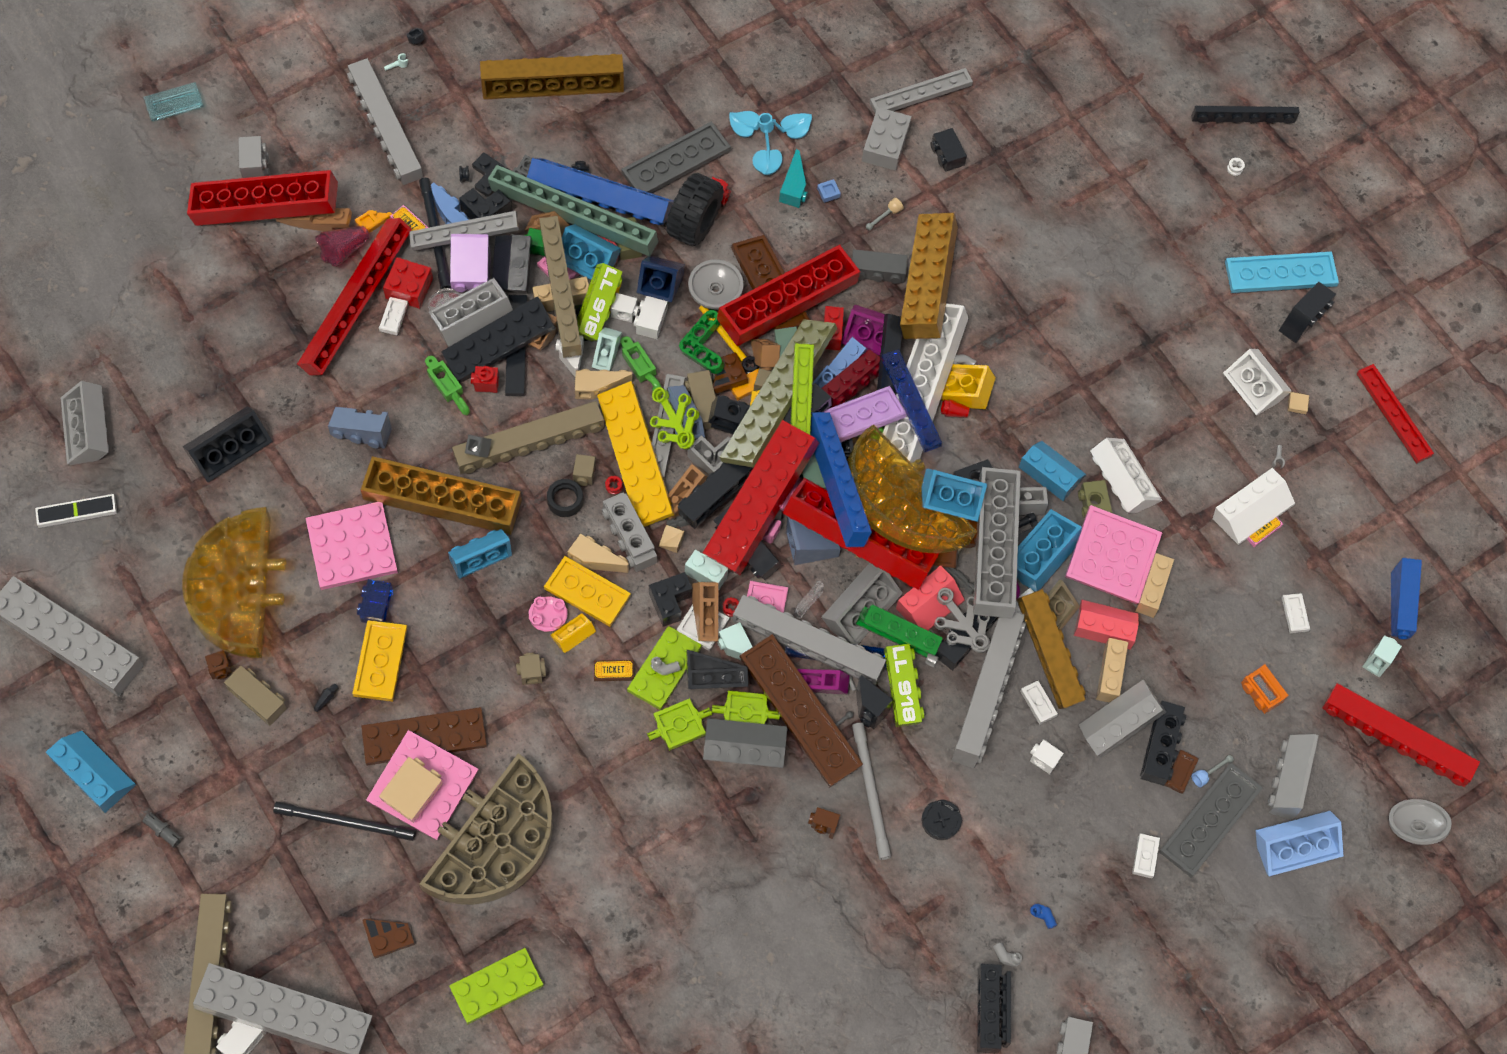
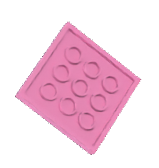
M381 502L306 518L321 590L398 573L385 512Z
M1090 505L1065 577L1138 604L1162 532Z
M408 730L366 801L429 837L438 840L441 835L438 833L439 827H443V822H449L479 769ZM408 757L413 760L416 757L425 764L424 768L428 771L433 769L442 776L440 779L443 782L414 823L379 798V795Z

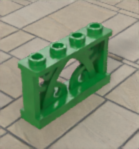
M870 605L869 608L864 606L855 624L898 645L910 644V649L913 648L915 653L923 657H927L928 653L935 655L942 641V637L875 605Z

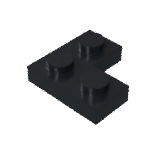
M483 152L472 163V167L484 175L474 186L475 190L485 197H489L494 193L488 181L490 174L496 165L503 168L506 167Z

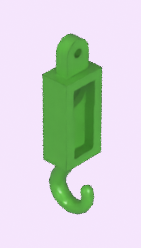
M622 337L620 340L621 347L623 348L622 356L639 382L648 380L653 385V391L661 387L655 377L656 368L639 342L633 343L630 337ZM637 352L639 358L632 359L630 355Z
M428 356L425 359V364L428 368L429 378L447 402L453 399L461 413L469 415L470 409L463 398L460 397L463 394V388L443 360L438 362L434 356ZM443 371L445 377L438 379L435 375Z

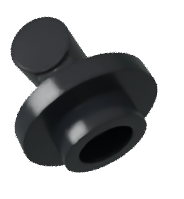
M575 161V164L571 165V168L589 173V165L586 164V161Z

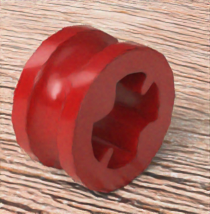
M610 476L605 481L608 493L618 494L622 491V481L618 476ZM614 482L615 484L617 482V488H610V483Z
M730 597L723 602L722 610L726 616L733 617L734 611L730 608L727 609L728 604L735 606V611L739 601L736 598Z

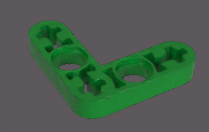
M709 310L704 313L681 340L679 348L686 357L709 370V372L717 374L724 369V362L719 355L703 346L705 341L720 325L717 320L718 313L714 310ZM705 330L702 336H696L697 331ZM687 345H688V346H692V348L694 349V351H692V350H691L690 348H688V347H687V348H685V347H686ZM699 353H706V356L704 358H697ZM710 359H711V361H712L713 363H715V364L718 363V365H717V366H716V365H713V366H712V364H711V362H710Z

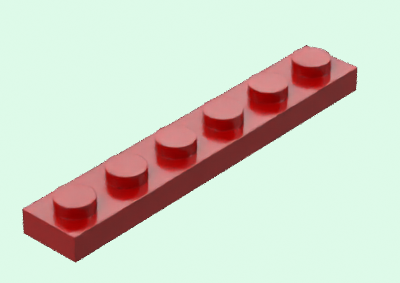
M1372 364L1358 370L1357 376L1416 464L1432 457L1434 452L1376 366Z

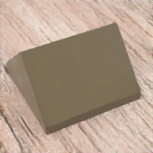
M1059 580L1048 593L1050 609L1057 618L1056 625L1058 629L1062 630L1080 606L1063 580Z

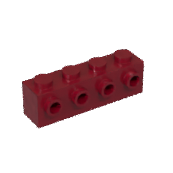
M869 349L822 387L831 396V406L828 409L849 401L878 377L879 355Z

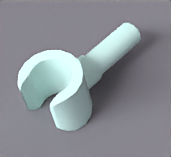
M399 54L397 61L384 66L385 71L397 66L405 68L408 65L406 54Z

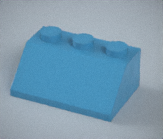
M576 224L567 226L562 235L566 265L573 271L592 279L597 264L605 263L611 267L615 265L621 250L620 247Z
M1043 441L1034 444L1022 457L1019 465L1021 470L1046 487V489L1062 501L1068 497L1086 476V473Z
M926 469L921 487L923 508L978 522L987 484L933 469Z
M500 529L498 531H490L482 538H474L466 545L456 546L448 552V555L460 579L512 556L509 537Z

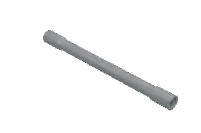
M856 723L852 725L859 758L863 763L861 767L876 836L879 860H887L891 858V853L881 815L864 723Z

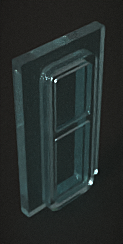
M196 82L143 97L151 121L204 107Z

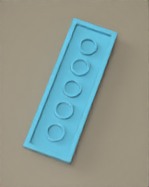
M1332 252L1226 258L1225 260L1231 293L1313 288L1318 282L1326 287H1336L1339 284Z

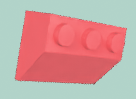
M940 565L925 578L919 590L913 587L897 602L896 609L907 621L929 631L934 627L936 618H945L951 613L946 605L940 604L937 600L940 589L949 588L953 592L952 600L957 607L965 599L954 578ZM946 596L941 597L943 600H948Z
M1081 600L1074 636L1105 644L1109 638L1127 641V649L1131 650L1136 640L1139 625L1138 613Z

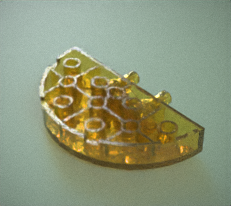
M874 424L867 428L856 441L847 459V463L869 526L889 541L919 552L947 553L968 546L977 530L965 518L923 508L921 487L924 476L920 471L925 469L924 462L920 463L922 460L917 459L911 463Z
M266 507L245 510L232 518L229 516L209 529L194 546L195 550L191 557H188L182 579L184 601L196 627L202 635L212 644L226 652L249 658H262L266 606H284V593L266 594L268 571L286 570V558L268 559L271 518Z

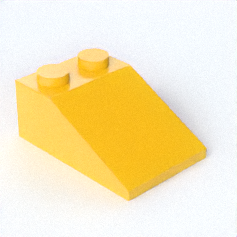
M953 364L940 400L952 399L969 408L986 409L995 382V376L987 365Z

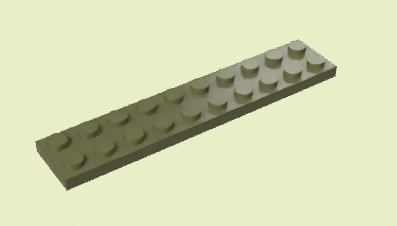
M803 319L720 455L722 462L754 468L792 404L795 343L814 345V368L837 330L835 323Z

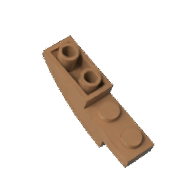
M335 208V213L276 218L275 220L303 229L334 232L335 228H349L352 211L350 208Z

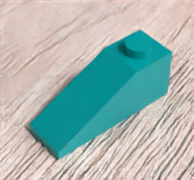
M796 149L780 191L779 202L800 208L801 203L806 201L808 192L805 191L806 182L800 150Z

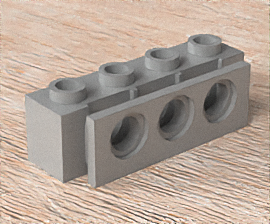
M623 492L604 500L601 512L605 520L609 519L611 523L609 525L613 535H617L621 551L626 552L629 567H633L638 572L656 564L657 555L654 551V546L627 494Z

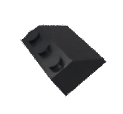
M502 235L495 238L492 278L497 281L504 292L528 294L532 252L531 236Z

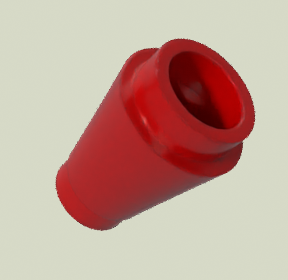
M944 399L941 405V414H944L945 417L967 418L969 407L952 399Z

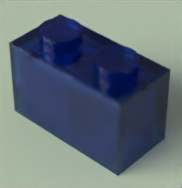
M368 579L366 586L364 585L362 588V603H359L357 607V615H359L361 622L367 623L368 620L386 621L393 592L391 583Z

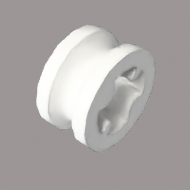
M1232 158L1227 166V171L1233 176L1240 175L1245 166L1243 160Z

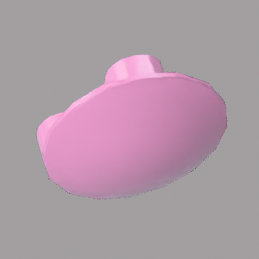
M537 597L529 609L531 624L536 629L544 632L559 629L567 619V608L564 601L555 597Z

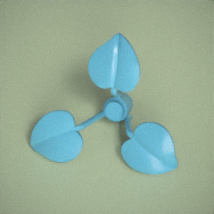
M752 111L730 112L729 118L731 127L738 136L750 137L753 135L754 130H759V127L765 133L767 151L760 150L756 152L752 161L757 171L764 175H770L780 168L782 154L779 150H770L768 133L773 130L775 125L781 132H786L790 138H802L809 131L812 114L800 113L786 116L781 121V126L775 119H772L769 113H763L758 116L757 113Z

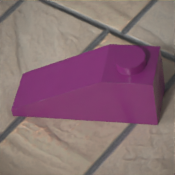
M797 669L812 692L848 694L850 675L841 670Z

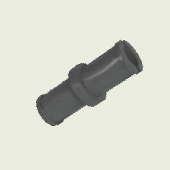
M152 812L143 819L142 822L155 831L157 837H162L173 848L182 841V837L169 828L170 825L167 822L163 823Z

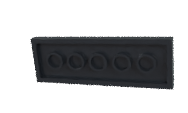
M537 296L441 352L452 374L461 383L470 378L471 373H475V366H491L555 329V326L542 301Z

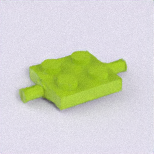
M728 691L727 701L724 706L712 705V713L724 714L725 720L765 724L767 718L779 720L777 711L768 710L767 696L765 694Z
M690 698L655 712L653 716L657 723V729L647 733L649 741L661 736L670 751L706 736L702 726V719L711 716L712 712L709 707L698 712Z

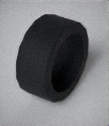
M570 479L555 481L547 491L549 509L560 517H570L578 513L583 505L581 486ZM562 489L572 490L576 494V501L571 506L561 507L554 501L555 493Z

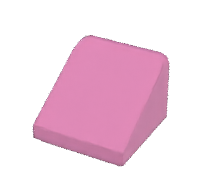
M780 520L772 521L762 540L770 544L773 543L781 529Z

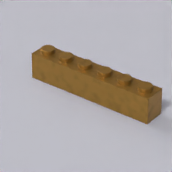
M1041 589L1017 598L1016 600L1021 613L1025 615L1024 621L1026 622L1058 709L1084 701L1085 690L1078 682L1077 669L1071 664L1070 651L1067 647L1065 648L1063 643L1064 636L1056 625L1057 618L1050 609V600L1047 593Z

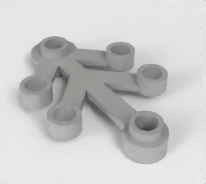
M949 588L940 589L937 595L938 602L946 605L957 621L938 617L934 623L935 628L938 630L950 628L965 631L970 636H959L955 632H950L946 637V642L949 645L959 643L970 645L978 653L987 651L990 641L985 633L990 616H985L987 620L983 621L980 617L984 615H978L979 628L978 632H976L972 627L974 619L973 606L968 603L969 601H974V597L971 596L966 600L967 612L965 617L952 600L953 592ZM946 596L948 600H943L941 597ZM942 621L944 625L940 626L937 622ZM953 636L956 640L951 641L949 637ZM976 642H982L983 646H978Z

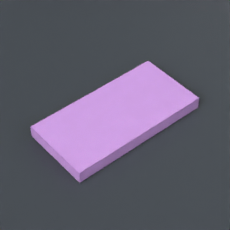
M890 386L825 411L831 414L840 442L906 417L905 410Z

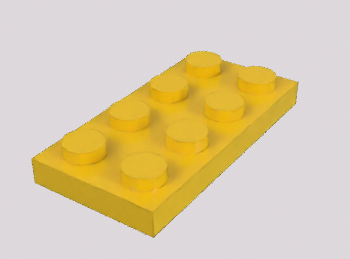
M564 556L544 585V590L611 627L631 597V593L566 556Z
M367 621L353 697L393 702L407 625Z

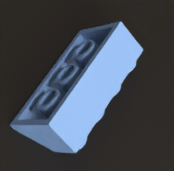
M1331 811L1256 830L1257 849L1268 876L1344 856L1341 821Z

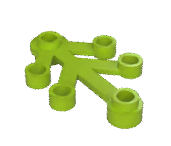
M661 387L656 388L652 393V398L654 401L662 404L670 420L653 416L650 420V425L657 429L660 427L674 428L678 433L670 434L664 430L660 431L658 440L663 443H668L669 441L677 442L680 448L689 449L695 441L692 428L694 421L699 418V411L694 408L687 410L686 416L688 418L684 428L682 425L686 406L691 403V397L685 393L681 394L678 398L677 413H675L669 402L668 391Z

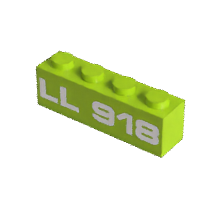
M605 263L596 265L577 317L579 335L584 336L589 341L598 340L599 332L603 329L604 322L609 318L610 305L616 299V289L622 282V271Z
M910 644L887 646L884 649L896 727L920 724L922 719H924V710L919 705L921 691L916 686L918 672L917 668H913L912 660H915L914 649H910Z

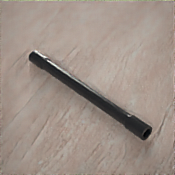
M426 177L421 178L419 184L424 199L429 228L438 226L430 179ZM442 245L435 246L433 249L440 289L448 291L451 289V283L446 268Z
M278 801L275 802L273 809L274 814L289 817L295 816L390 835L414 841L416 829L393 826L307 809Z

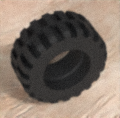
M693 173L687 178L679 189L668 215L666 231L670 237L690 246H697L705 239L718 215L721 201L723 200L724 190L720 182L700 173Z

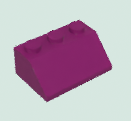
M855 304L851 309L841 344L846 345L853 337L865 348L880 355L884 314Z

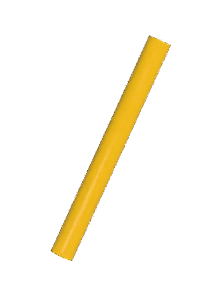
M699 307L703 314L709 311L706 307ZM720 324L716 331L732 351L737 353L739 360L743 362L747 356L739 346H736Z

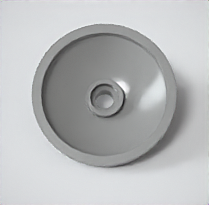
M708 260L700 263L693 269L689 276L688 288L692 298L698 304L709 309H719V307L741 296L743 278L739 270L731 263L723 260Z
M1409 799L1397 803L1391 809L1389 825L1397 836L1407 842L1418 845H1430L1444 840L1449 835L1451 818L1442 807L1433 802L1422 799Z

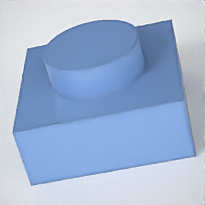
M834 179L817 185L823 202L840 198L841 193Z

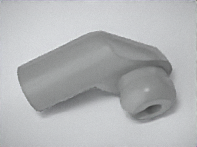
M958 354L955 356L953 364L976 365L977 361L965 354Z
M654 657L651 660V668L661 675L680 671L678 661L665 664L659 657Z

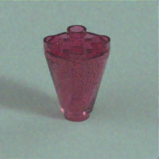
M364 226L323 231L315 236V240L321 249V259L324 262H329L332 266L341 265L369 239V233Z

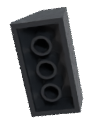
M246 406L187 443L183 448L204 479L210 482L273 441L255 411Z

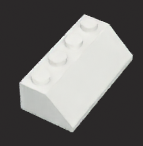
M1106 438L1090 450L1094 462L1100 466L1103 471V477L1111 484L1113 493L1119 497L1122 502L1121 506L1126 512L1138 513L1162 501L1125 439Z
M1271 468L1217 506L1213 520L1239 545L1274 518L1294 506L1295 502L1286 481Z

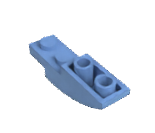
M433 182L431 189L434 203L445 224L469 220L460 211L458 199L454 196L451 197L442 186H437Z
M852 337L832 363L823 369L812 385L816 383L822 388L868 349Z

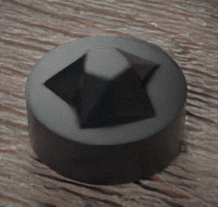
M416 28L407 33L409 43L417 44L425 39V34L422 29Z

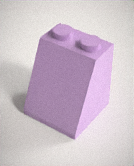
M451 234L450 283L452 291H469L489 280L491 253L488 234Z

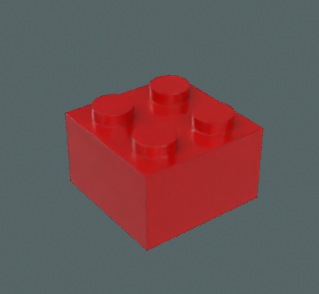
M396 257L383 286L385 299L393 297L408 301V306L420 309L433 280L431 267Z

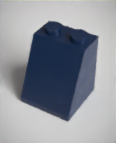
M648 256L641 262L637 293L672 302L683 280L685 264Z

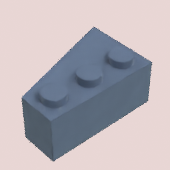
M335 407L328 425L330 435L333 437L349 439L356 444H368L376 449H385L392 430L388 412L376 415L371 410H367L366 413H358L357 409Z

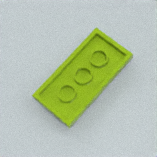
M668 626L627 688V692L658 710H662L687 671L686 649L699 652L702 645ZM654 657H659L665 664L678 661L680 671L661 675L651 668V660Z
M523 948L449 985L468 1025L543 987V983L526 948Z

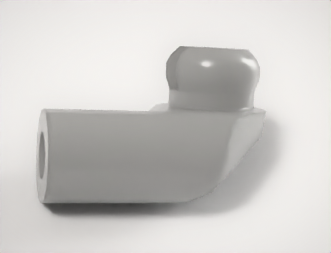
M1002 942L993 946L1002 964L1016 967L1022 962L1021 954L1008 953Z

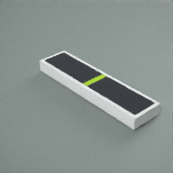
M114 494L35 508L38 528L117 514Z

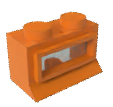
M1265 664L1246 676L1241 682L1243 690L1250 694L1255 706L1262 710L1264 714L1282 704L1289 696Z

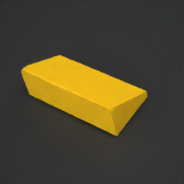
M581 613L552 633L551 637L559 648L566 653L594 634L596 630L592 622Z

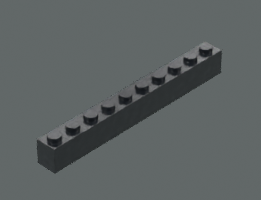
M816 383L812 385L811 414L812 412H825L831 406V396ZM791 407L783 419L791 424ZM723 462L720 469L715 473L712 472L702 485H698L693 489L690 496L683 498L677 506L679 515L696 529L743 486L753 467Z

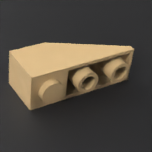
M605 369L600 371L576 370L575 398L596 399L598 394L632 381V372L626 370L608 371Z
M580 534L567 551L568 558L587 569L624 573L629 571V563L626 558L621 555L616 556L608 547L598 545L590 536L585 537Z

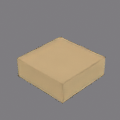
M1290 392L1288 411L1306 414L1308 412L1309 395Z

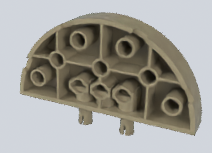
M519 753L484 799L471 789L467 790L468 794H464L462 800L475 807L476 810L460 831L450 826L446 821L442 823L443 827H439L438 833L451 840V843L419 885L423 892L449 903L468 905L486 903L514 892L529 880L539 868L548 851L552 836L553 818L551 802L546 786L536 769Z

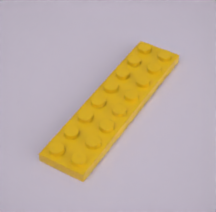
M630 381L598 394L597 397L628 498L643 527L674 516L634 384Z

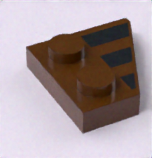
M737 353L722 356L724 369L720 373L715 374L713 384L715 394L748 383L747 375Z
M372 919L362 920L375 959L415 945L408 923Z

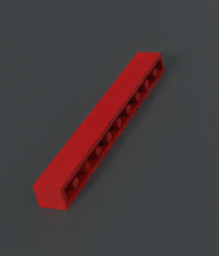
M400 217L386 220L298 361L297 365L307 374L323 375L408 237L409 231L412 229Z

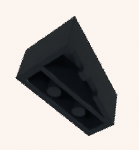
M1318 282L1293 307L1280 327L1279 332L1294 343H1297L1308 329L1316 324L1318 318L1321 319L1326 311L1331 309L1335 303L1333 299L1336 293Z
M686 649L688 689L748 687L747 666Z

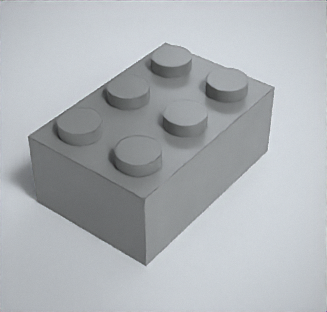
M877 107L863 150L862 162L896 171L912 116Z

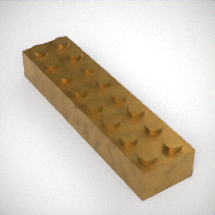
M622 54L480 61L483 100L624 92Z
M954 213L919 214L900 322L904 339L941 338L958 229Z
M373 456L360 490L363 500L381 502L383 505L492 531L502 529L505 534L509 535L512 534L522 502L520 491Z

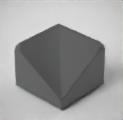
M468 434L465 453L487 458L492 439Z

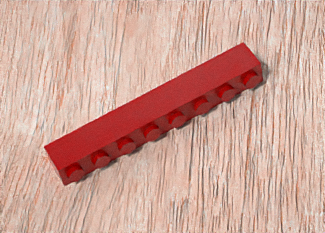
M1338 683L1332 688L1322 707L1329 715L1344 720L1349 726H1355L1362 730V733L1365 735L1373 736L1383 745L1393 747L1401 755L1411 757L1419 765L1431 768L1437 775L1449 778L1458 786L1465 787L1470 783L1480 764V761Z

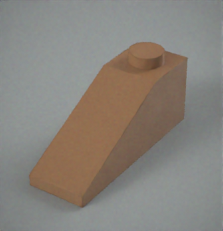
M691 464L668 495L674 516L668 517V519L678 516L677 506L683 498L690 496L696 486L702 485L709 475L702 468Z
M693 583L692 603L698 641L718 642V583Z

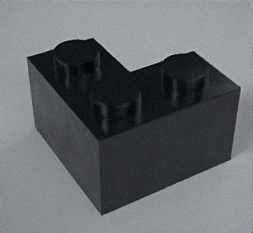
M474 188L459 198L461 210L470 219L512 212L511 201L499 189L486 199Z
M686 572L649 585V595L662 627L681 621V610L678 602L692 598V587Z

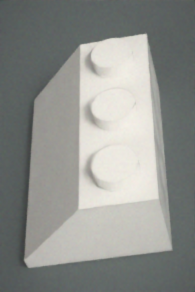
M1249 349L1223 372L1256 415L1276 405L1291 392V389L1259 349Z

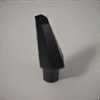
M336 684L323 689L314 706V711L318 712L334 697L333 694L339 690Z

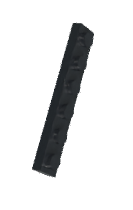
M1195 106L1191 119L1192 122L1295 123L1300 111L1299 107Z

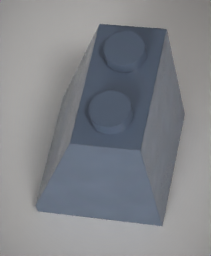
M787 517L786 535L794 565L839 557L840 550L843 548L838 544Z

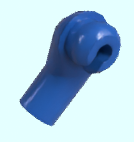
M1041 904L1031 906L1030 913L1037 918L1043 919L1048 929L1057 926L1049 907Z

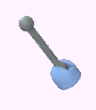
M1226 756L1224 761L1207 772L1205 770L1194 772L1191 775L1193 782L1198 787H1203L1209 781L1208 775L1226 763H1232L1234 760L1233 756Z

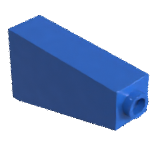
M1402 558L1391 572V636L1398 637L1399 639H1409L1417 630L1422 560Z

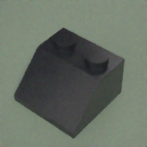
M861 675L856 689L858 716L861 723H864V726L871 727L874 730L888 715L893 700Z

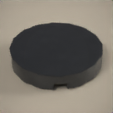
M938 800L929 803L924 809L921 818L922 827L930 837L937 840H948L954 837L960 830L962 817L958 807L952 802Z

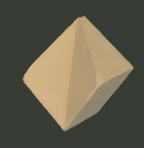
M666 525L659 547L677 553L684 538V531Z

